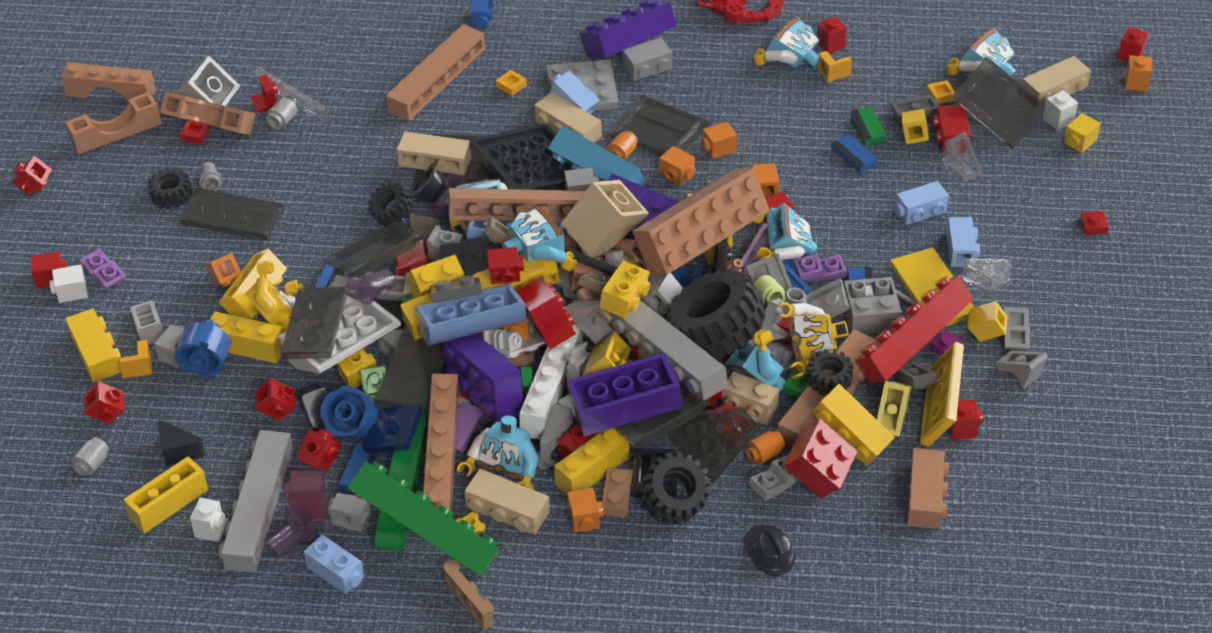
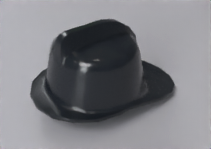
M437 161L433 162L425 170L421 178L409 189L408 193L412 196V199L417 198L424 202H432L437 200L444 192L449 181L437 170Z
M770 525L755 526L746 533L745 546L759 570L772 576H780L790 572L795 564L796 557L790 539L786 534Z

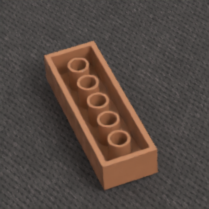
M736 168L632 232L647 269L650 271L649 274L668 275L767 213L770 209L754 168Z

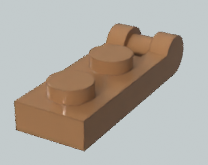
M453 559L444 563L446 586L484 631L493 626L492 613H494V608L490 601L486 598L483 599L479 595L476 585L472 581L468 582L461 574L458 561Z

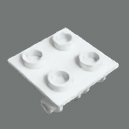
M502 329L482 332L483 339L506 358L517 357L520 352L533 351L538 349L537 346L545 344L543 339L528 336L529 338L522 339L518 333Z

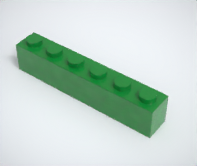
M366 461L347 487L350 491L481 578L484 577L500 553V550L495 547L498 543L486 534L480 537L473 532L475 527L463 519L460 523L451 518L454 514L442 505L436 508L429 503L431 498L418 490L416 494L407 489L410 485L398 476L392 479L386 475L388 470L379 463L374 462L371 465Z

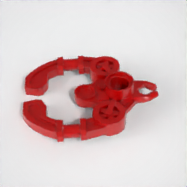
M696 0L698 6L710 8L712 12L717 14H724V18L731 23H756V21L762 20L769 22L781 13L784 5L783 0H768V8L762 9V12L755 13L754 10H746L744 4L748 0H707L708 2L706 3Z

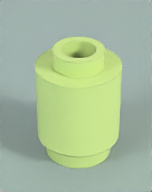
M764 275L755 281L754 287L766 306H768L771 300L778 298L782 301L785 300L783 287L773 277Z

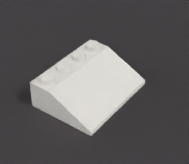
M358 289L280 334L278 337L284 358L299 370L320 374L401 326V322Z

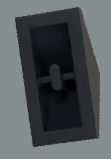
M158 421L157 426L166 466L177 464L186 457L192 460L204 457L205 451L202 438L164 421Z

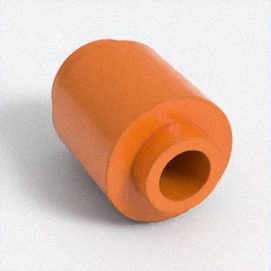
M621 132L607 146L606 150L626 160L636 149L637 138L632 132Z
M767 431L747 442L746 455L750 461L762 464L781 453L782 449L785 448L784 439L778 431Z

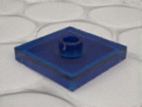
M421 404L378 408L376 421L370 428L362 449L367 454L409 450L424 408Z

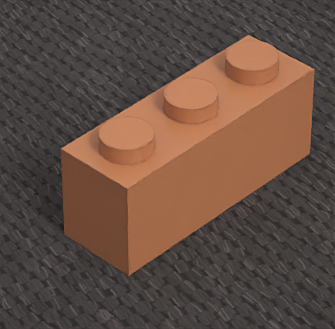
M913 448L907 521L909 526L939 529L941 518L946 519L947 503H942V498H947L948 483L943 482V478H948L949 462H944L945 451Z

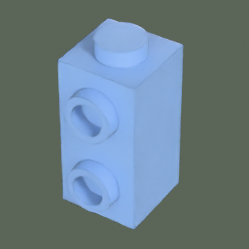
M567 71L562 76L559 74L552 80L549 94L554 92L587 113H594L600 100L581 83L578 77Z
M938 181L898 193L894 211L905 225L919 222L947 212L949 195Z
M949 217L946 237L950 267H974L975 259L980 257V244L976 243L978 229L973 227L972 217Z
M321 535L304 551L307 568L344 594L357 587L364 578L362 561L324 535Z

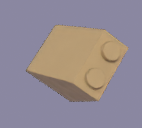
M620 180L592 182L561 224L567 230V234L581 246L584 254L596 257L604 256V253L614 247L649 213Z

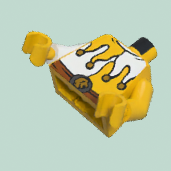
M269 260L260 261L256 265L260 278H257V282L245 294L269 323L283 326V331L286 332L298 325L296 321L300 318L301 314L295 307L297 300L295 295L303 292V284H297V279L285 284V293L267 279V274L274 273L275 271L273 262H269Z
M782 302L776 304V306H783L784 313L776 316L779 318L787 317L797 362L788 367V369L795 367L798 370V374L792 376L793 379H797L804 375V373H807L808 362L813 354L816 356L817 351H821L823 354L824 349H829V353H832L833 349H837L835 338L848 336L846 322L842 321L832 324L830 315L825 314L821 308L807 303L789 304Z

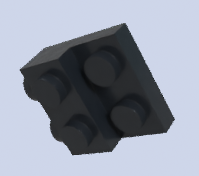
M486 236L462 239L463 242L440 245L441 259L455 255L464 272V276H472L477 272L489 269L487 250L494 248L493 242H488Z

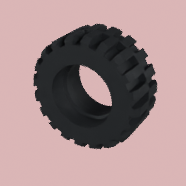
M729 269L726 271L717 270L713 274L707 273L703 275L704 277L693 280L692 284L688 287L685 286L681 293L674 297L673 304H670L667 313V322L716 360L723 358L724 355L735 353V350L738 348L742 349L749 340H753V336L757 331H760L766 313L765 305L749 277L739 271Z

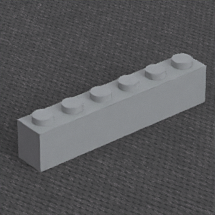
M641 300L635 312L631 311L626 319L613 314L612 325L618 334H622L632 345H636L641 349L646 357L665 352L677 381L684 384L692 394H696L703 401L728 387L726 367Z
M260 430L257 440H254L252 443L251 460L246 462V476L239 484V498L234 501L232 507L233 517L231 521L227 522L225 542H221L219 547V558H222L226 570L255 573L257 571L293 451L290 433Z

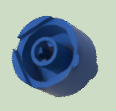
M206 320L205 322L189 324L185 326L176 349L175 361L180 368L190 374L191 371L199 373V377L216 376L221 372L225 364L232 341L215 321Z
M342 386L334 392L331 391L327 394L322 402L320 415L329 432L346 441H363L369 438L377 426L379 406L369 395L352 386Z

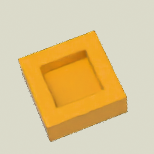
M509 70L496 80V87L510 96L515 95L527 86L526 78L512 70Z
M948 80L927 84V93L932 94L938 104L955 101L956 93Z

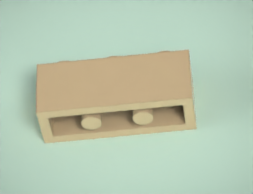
M1072 56L1023 78L1020 96L1036 110L1045 106L1046 98L1061 91L1071 95L1088 87L1091 70L1075 56Z
M551 92L534 105L535 121L538 124L546 123L555 134L558 133L563 125L593 143L602 138L601 120L554 92Z
M404 131L397 148L398 163L401 167L426 170L433 162L437 161V170L439 172L465 175L471 159L470 141Z
M479 469L465 489L466 507L474 512L488 515L498 522H505L520 531H527L534 535L550 513L549 496L482 469Z

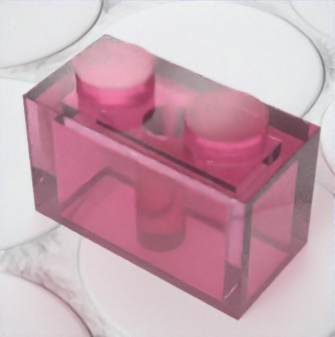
M291 471L290 481L285 482V497H289L288 513L293 514L294 524H326L328 498L323 471Z

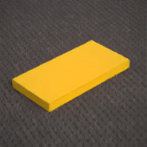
M933 247L890 260L891 268L911 298L918 303L922 300L921 296L925 292L936 288L935 283L945 276L948 278L953 277ZM968 304L946 326L968 320L970 309L975 308L973 304Z
M958 342L954 343L929 367L930 370L936 373L937 383L928 384L926 388L920 439L921 444L929 447L956 422L964 345Z

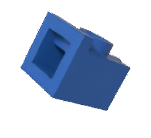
M471 0V28H488L489 20H493L494 15L493 0Z

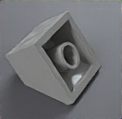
M207 56L194 66L174 93L226 106L240 85L210 56Z

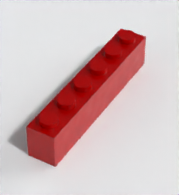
M959 275L952 278L945 276L935 283L936 288L925 292L921 296L922 300L919 303L917 302L906 309L907 314L905 316H901L891 323L892 328L881 332L876 337L877 341L875 343H871L861 350L862 355L855 362L871 385L887 381L974 300Z

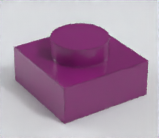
M944 330L931 342L930 350L942 356L954 343L958 342L965 345V341Z

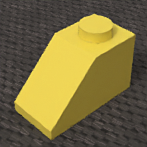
M887 380L884 383L877 421L893 436L900 437L912 386Z

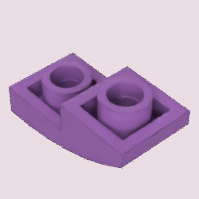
M101 249L80 259V265L104 289H108L126 279V275L115 261H110Z
M817 254L794 260L802 280L827 281L847 277V270L840 254L819 259Z
M463 402L458 409L456 451L462 454L472 434H477L486 416L484 410L466 402Z

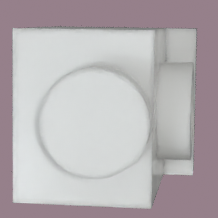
M199 498L190 517L196 538L220 542L229 521L228 518H225V514L222 513L220 501Z

